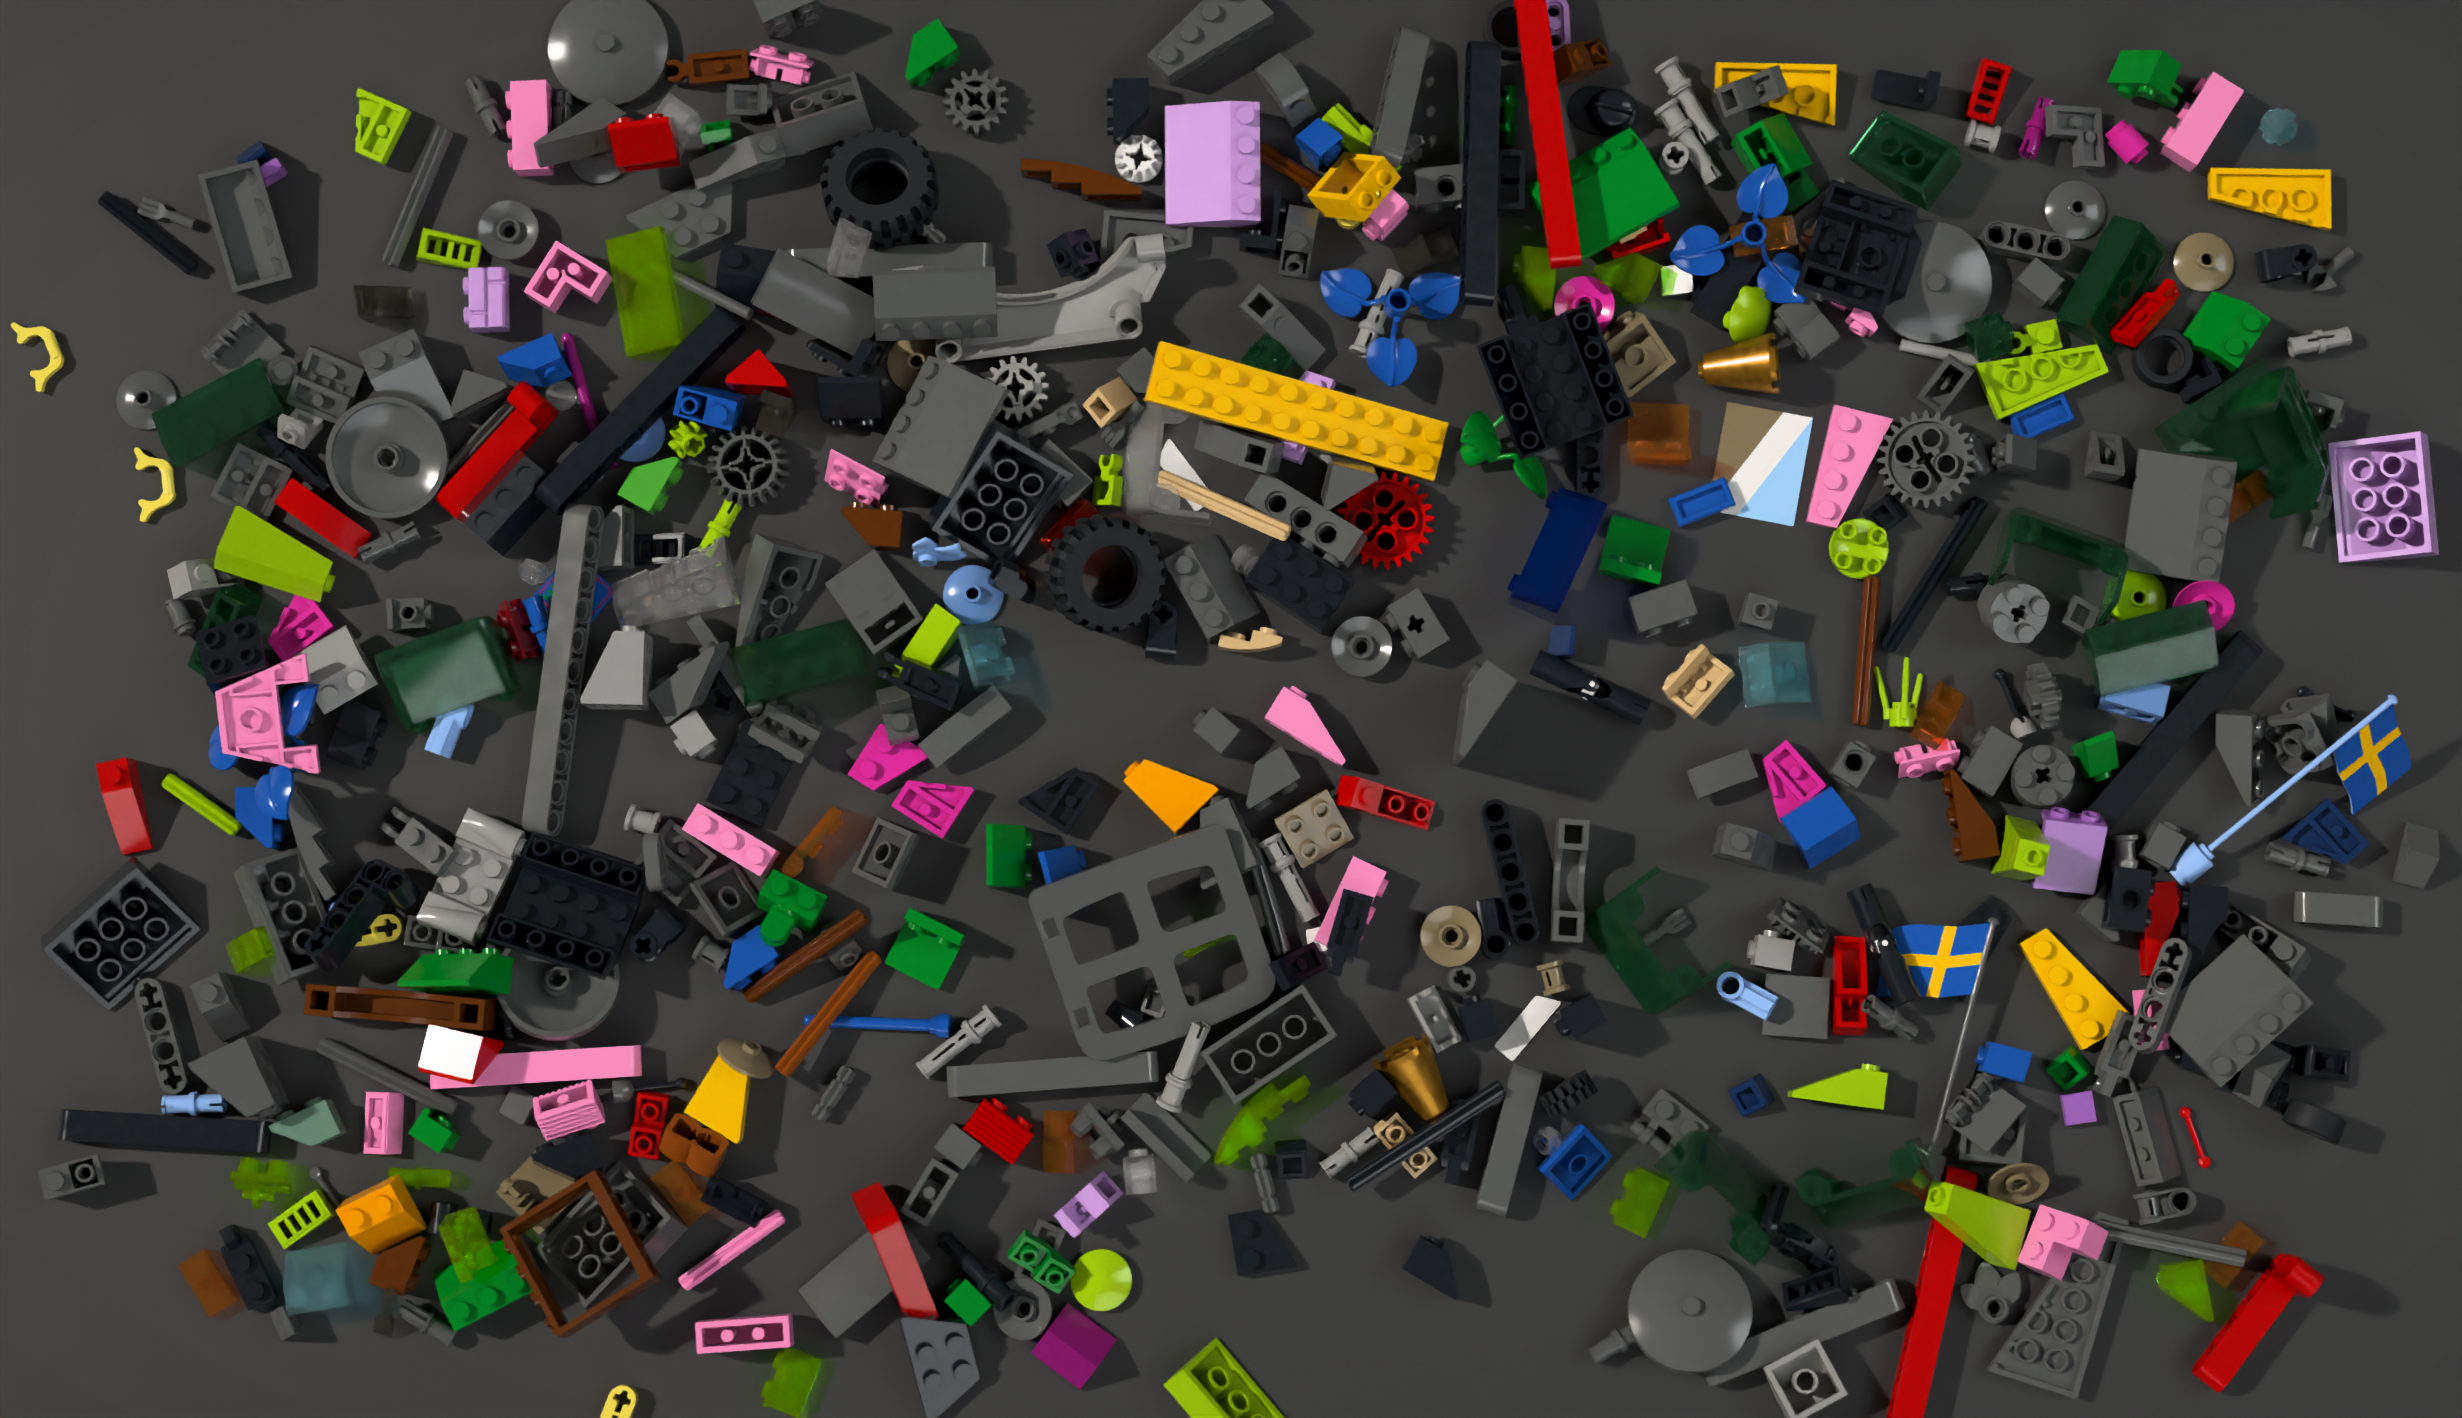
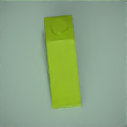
M1862 1064L1861 1069H1850L1789 1090L1787 1097L1884 1110L1888 1073L1880 1072V1066Z

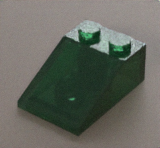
M1884 110L1881 111L1848 155L1852 162L1900 197L1927 211L1963 165L1957 146Z

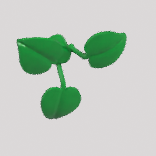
M1481 411L1472 413L1465 423L1460 442L1465 443L1460 448L1464 462L1469 467H1475L1486 460L1491 464L1497 460L1513 459L1515 461L1513 467L1519 479L1536 496L1544 500L1547 492V480L1540 460L1535 455L1520 460L1515 452L1501 454V443L1494 430L1504 421L1503 415L1492 423L1485 413Z

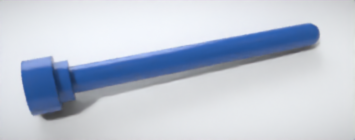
M938 1013L937 1016H931V1019L838 1016L829 1028L930 1031L931 1035H936L937 1038H950L951 1014ZM806 1015L803 1020L804 1024L807 1026L816 1015Z

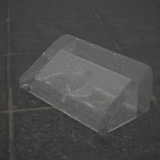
M839 218L827 258L829 275L859 278L872 236L870 231L846 219Z

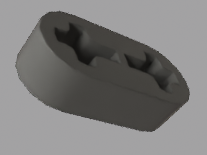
M662 833L645 834L642 846L648 890L650 892L666 891L669 880L664 837Z

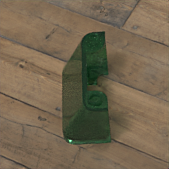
M482 616L385 650L374 656L377 668L403 729L406 732L411 731L412 734L428 730V724L433 722V718L487 698L497 699L498 703L507 702L516 697L515 693L522 691L515 667L507 651L503 632L498 622L491 616Z
M1698 1129L1690 1131L1654 1167L1666 1179L1669 1177L1686 1192H1697L1710 1182L1736 1210L1727 1220L1731 1226L1732 1235L1726 1244L1737 1255L1755 1266L1768 1252L1772 1234L1766 1233L1765 1228L1760 1227L1768 1196L1712 1136Z
M1921 1137L1905 1141L1904 1147L1895 1150L1890 1155L1888 1164L1891 1178L1841 1192L1837 1178L1829 1179L1822 1176L1816 1167L1802 1171L1794 1181L1802 1201L1818 1223L1827 1228H1835L1926 1201L1934 1177Z

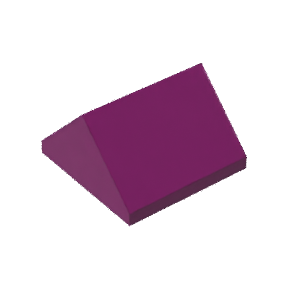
M1067 1303L1031 1354L1080 1390L1100 1365L1117 1339L1071 1304Z

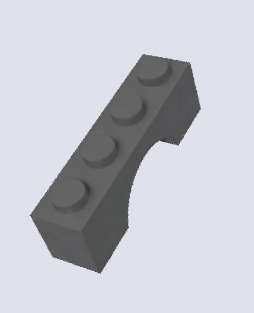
M1558 818L1556 820L1549 942L1583 943L1585 913L1584 877L1589 846L1590 820Z

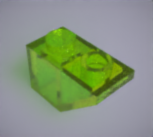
M1633 253L1595 266L1591 277L1601 280L1598 283L1604 286L1607 285L1610 290L1613 288L1621 292V297L1634 304H1637L1638 301L1644 304L1663 266L1638 253Z

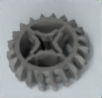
M741 426V435L739 436L734 429L729 431L732 437L729 441L725 436L721 435L719 439L724 444L721 448L718 445L712 446L713 451L718 453V457L708 456V461L716 464V466L707 469L708 474L718 475L710 480L712 486L721 485L717 490V494L722 496L728 492L727 502L734 501L738 497L737 505L743 507L746 499H748L751 508L756 507V498H759L763 505L767 504L768 501L765 497L767 493L776 498L778 494L773 489L776 485L781 489L785 487V484L778 480L779 477H789V472L781 469V467L790 465L788 459H779L787 453L784 447L776 449L780 444V440L776 437L769 441L771 433L768 430H765L761 437H759L760 429L757 426L753 427L751 435H749L746 426ZM751 444H757L766 448L770 452L772 459L765 460L764 458L754 457ZM742 446L739 458L725 465L730 453L735 448ZM748 457L753 465L757 463L755 467H751L749 476L744 469L740 470L746 466ZM768 469H772L767 481L756 488L758 475L767 472ZM725 474L741 475L746 484V490L730 485Z

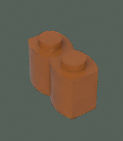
M675 1113L665 1128L659 1149L668 1158L686 1163L697 1174L711 1177L715 1175L723 1163L729 1141L722 1134L712 1129L702 1128L693 1118Z

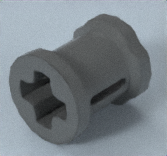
M704 935L695 948L692 959L695 961L700 959L714 967V971L719 974L730 957L731 949H723L709 941L710 938Z

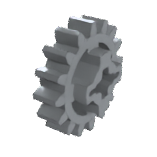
M1011 356L1010 364H1006L1002 359L999 360L1001 368L998 370L991 367L990 371L993 378L985 377V380L996 385L998 384V386L1008 391L1013 389V384H1015L1014 378L1016 377L1020 388L1024 389L1019 391L1018 402L1013 392L1009 391L1006 399L1012 403V408L1002 404L997 416L1001 415L1002 412L1005 413V421L1007 422L1010 421L1012 416H1016L1018 423L1022 422V415H1027L1030 420L1033 419L1032 411L1034 409L1039 412L1043 410L1039 402L1048 401V396L1042 393V391L1049 389L1048 383H1041L1046 378L1045 372L1036 373L1039 367L1038 364L1035 362L1029 367L1026 357L1022 359L1021 363H1017L1015 356ZM1020 371L1028 373L1034 381L1024 379ZM1009 372L1008 378L1003 383H998L1000 378ZM1035 396L1032 402L1024 407V402L1027 398Z

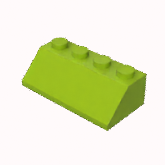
M1217 1337L1163 1384L1191 1418H1284Z

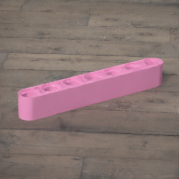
M641 1045L497 1054L473 1085L430 1074V1089L642 1076Z

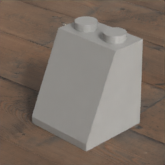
M622 626V631H613L581 695L580 704L589 709L651 710V698L648 693L652 691L654 638L647 634L646 630H642L640 626Z

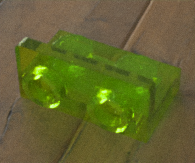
M1635 1166L1634 1171L1628 1170L1621 1187L1625 1188L1621 1199L1615 1198L1608 1215L1613 1216L1610 1222L1645 1238L1670 1182Z
M472 1206L445 1216L438 1229L459 1281L464 1283L472 1280L479 1269L495 1264L497 1259L476 1207Z
M786 1347L784 1352L779 1350L772 1365V1368L776 1369L773 1380L767 1379L760 1397L765 1399L762 1406L766 1408L771 1407L800 1418L823 1359L793 1347Z

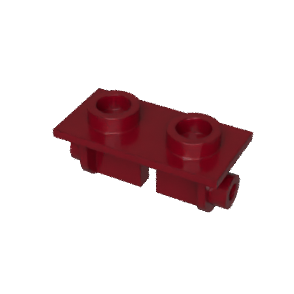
M521 598L510 601V606L507 600H504L496 612L498 624L501 629H505L508 640H506L507 651L510 657L515 658L516 664H520L526 658V655L528 659L539 657V650L541 649L535 633H531L530 630L523 632L522 627L531 625Z

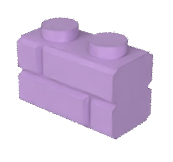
M504 267L469 268L468 277L463 278L464 295L469 297V307H464L463 310L465 325H469V329L473 333L510 332L509 272Z

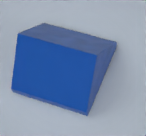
M1831 786L1779 818L1809 870L1861 838L1856 817Z
M1578 1123L1536 1169L1572 1201L1607 1164L1613 1155L1585 1126Z

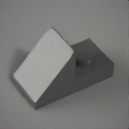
M896 685L876 689L875 692L889 745L893 746L918 740L919 732L912 710L910 693L897 688Z

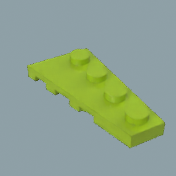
M2098 344L1973 364L1996 420L2109 372Z

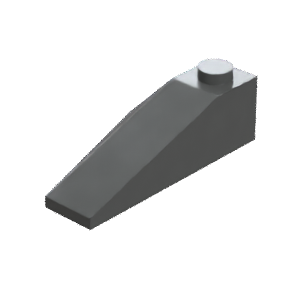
M756 533L746 563L734 652L736 659L763 663L782 634L781 627L789 615H794L799 608L796 604L804 592H809L815 584L824 556L822 553L780 538Z

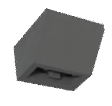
M753 0L769 38L774 36L776 38L785 37L792 32L793 28L802 24L805 27L813 25L820 20L819 17L824 15L819 0Z

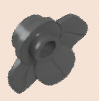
M1982 1262L1975 1271L1974 1284L1968 1283L1960 1286L1961 1297L1969 1308L1978 1310L1980 1316L1985 1321L2000 1323L2007 1318L2010 1311L2009 1305L2014 1303L2020 1296L2021 1279L2018 1272H2012L2000 1277V1274L1993 1266L1987 1262ZM1991 1302H1996L1998 1304V1311L1992 1314L1989 1312L1988 1306Z

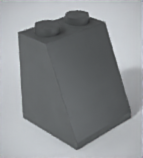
M242 1037L188 1063L190 1070L247 1118L257 1117L258 1120L264 1118L268 1120L283 1113L282 1107L290 1104L260 1037Z

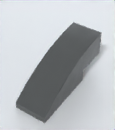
M992 685L920 742L918 747L932 765L938 769L984 735L988 729L1009 715L1012 707L998 689Z

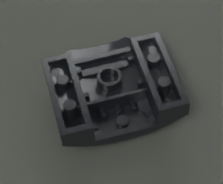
M1831 179L1793 293L1820 302L1824 299L1852 309L1855 307L1883 316L1886 306L1904 300L1922 246V242L1913 227L1919 207Z

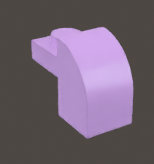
M1102 1171L1056 1212L1054 1217L1060 1222L1063 1229L1075 1238L1124 1193Z

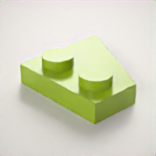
M358 88L356 97L359 99V114L356 115L358 134L355 141V151L359 155L385 166L412 112Z

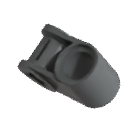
M2180 1186L2152 1189L2132 1194L2133 1199L2137 1200L2141 1217L2138 1219L2139 1225L2161 1222L2168 1218L2187 1215L2196 1206L2195 1194L2190 1189ZM2179 1192L2186 1196V1204L2181 1209H2177L2173 1204V1197Z

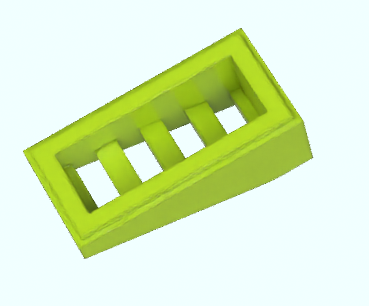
M423 228L416 261L465 270L478 268L482 244L479 240ZM430 240L436 241L433 254L427 253ZM442 242L448 243L446 256H440ZM454 244L460 245L458 259L452 258ZM467 246L473 247L470 262L464 261Z
M316 1189L269 1222L268 1226L285 1250L333 1218L337 1213L321 1189ZM311 1202L315 1204L321 1214L318 1218L309 1206ZM301 1209H304L312 1221L310 1224H307L299 1211ZM294 1215L302 1227L299 1232L289 1218ZM283 1221L293 1235L289 1239L279 1226Z

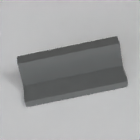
M2157 1086L2112 1097L2137 1187L2165 1182L2180 1176L2181 1169Z
M1147 1092L1120 1118L1186 1183L1211 1157V1153L1172 1115L1160 1107L1156 1100Z

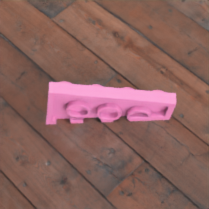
M1839 405L1833 406L1805 523L1834 530L1838 527L1883 440V435L1886 434L1893 421L1892 418Z

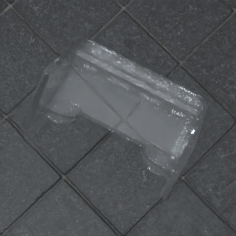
M1146 402L1147 406L1133 422L1129 423L1123 472L1122 510L1128 516L1209 526L1210 513L1179 510L1180 494L1178 490L1170 484L1158 483L1164 424H1182L1188 419L1190 414Z

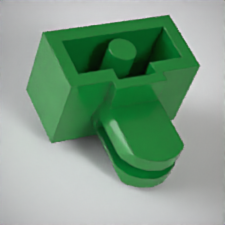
M2121 50L2107 83L2117 90L2116 93L2123 98L2143 97L2154 100L2162 106L2173 108L2177 106L2179 101L2177 97L2181 96L2183 88L2175 83L2182 64L2163 50Z
M773 869L758 894L757 907L768 912L760 926V938L768 946L780 947L787 941L794 927L811 935L825 911L827 896Z

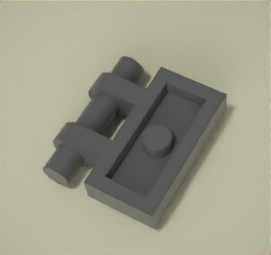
M1659 1088L1641 1111L1651 1119L1649 1123L1644 1126L1636 1119L1629 1129L1638 1136L1637 1140L1642 1144L1647 1143L1659 1152L1661 1159L1665 1162L1669 1160L1676 1167H1679L1685 1157L1676 1151L1678 1146L1682 1144L1687 1149L1692 1150L1710 1126L1665 1090ZM1659 1126L1672 1136L1668 1143L1654 1133Z

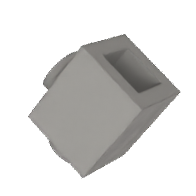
M696 709L670 726L677 736L674 743L683 756L689 754L694 759L698 756L700 759H703L716 750L714 745L719 740Z
M1764 930L1763 935H1755L1754 940H1749L1747 958L1751 959L1750 966L1785 972L1791 971L1795 941L1783 939L1781 932Z

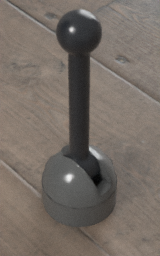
M683 1077L671 1082L634 1086L631 1081L625 1078L612 1079L614 1103L629 1101L634 1093L638 1091L673 1087L682 1090L687 1086V1080Z

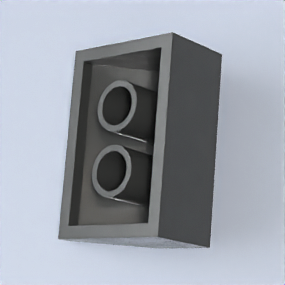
M855 71L772 97L771 108L787 158L794 155H804L810 150L819 147L833 146L848 136L855 138L858 136L859 131H873Z
M1216 534L1190 544L1165 558V568L1208 643L1261 613Z

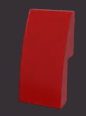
M650 1091L638 1092L634 1123L631 1126L628 1155L654 1160L659 1159V1147L664 1134L668 1113L669 1094Z

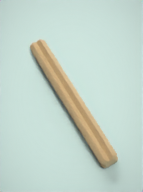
M1161 470L1155 481L1158 487L1276 539L1286 541L1291 533L1290 524L1171 472Z

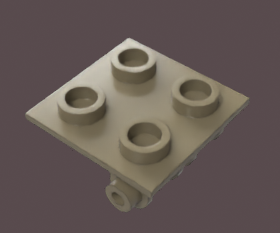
M1327 789L1274 819L1277 828L1282 833L1302 869L1354 839Z
M530 1156L510 1178L507 1177L500 1184V1188L496 1193L521 1216L574 1182L534 1165ZM565 1208L534 1226L533 1229L540 1235Z

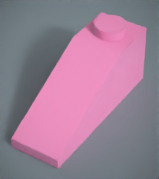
M1283 686L1264 720L1342 768L1346 760L1310 702L1305 700L1307 694L1294 686H1291L1290 689Z

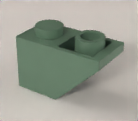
M321 1096L304 1103V1110L294 1114L292 1109L276 1116L277 1122L269 1125L271 1132L309 1146L322 1145L347 1133L333 1100H322Z

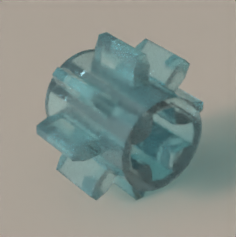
M2276 107V109L2267 111L2260 121L2259 129L2264 132L2261 138L2270 145L2275 142L2278 146H2281L2282 143L2290 142L2297 133L2298 124L2293 121L2296 115L2287 108L2282 110Z

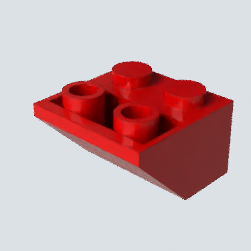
M654 113L646 115V119L642 120L622 117L616 119L615 123L607 124L616 167L620 173L681 166L677 130L668 116L664 117V114Z

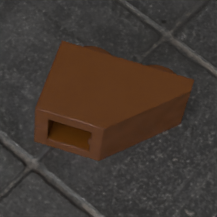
M1600 38L1564 44L1553 51L1558 86L1572 84L1612 66L1608 57V51Z
M851 502L849 507H842L841 513L871 549L902 551L905 515L903 511H898V506L880 505V509H868V504Z
M421 1235L379 1253L367 1283L400 1296L408 1295L409 1291L414 1292L421 1276L417 1271L421 1262L425 1263L432 1250V1245H429L431 1236Z

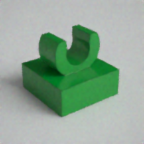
M730 119L701 124L700 136L702 145L708 144L709 153L715 151L714 144L717 142H722L725 146L731 144L733 129Z

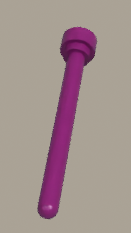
M564 333L561 341L590 434L599 425L574 338L572 334ZM617 462L609 470L616 468L618 466Z

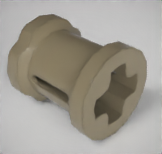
M1563 959L1536 966L1537 971L1541 972L1545 986L1544 996L1571 989L1570 984H1566L1562 971Z

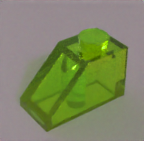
M1522 245L1520 254H1514L1512 271L1518 272L1517 282L1522 284L1525 292L1542 313L1550 315L1553 304L1556 269H1550L1547 248Z
M2190 1258L2159 1264L2160 1271L2156 1274L2159 1289L2164 1290V1294L2198 1319L2206 1322L2214 1321L2203 1259Z

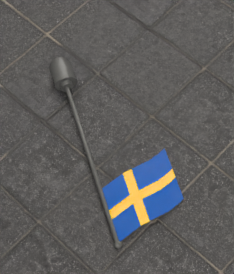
M1995 917L1989 918L1987 922L1990 923L1958 927L1913 924L1892 929L1897 941L1896 949L1904 957L1921 995L1920 997L1942 998L1971 994L1931 1145L1925 1144L1923 1149L1917 1148L1910 1173V1177H1912L1911 1185L1921 1189L1929 1190L1932 1180L1941 1182L1947 1156L1942 1155L1943 1149L1937 1147L1995 926L1996 924L1999 925V921ZM1880 974L1875 993L1877 998L1891 996L1882 974Z

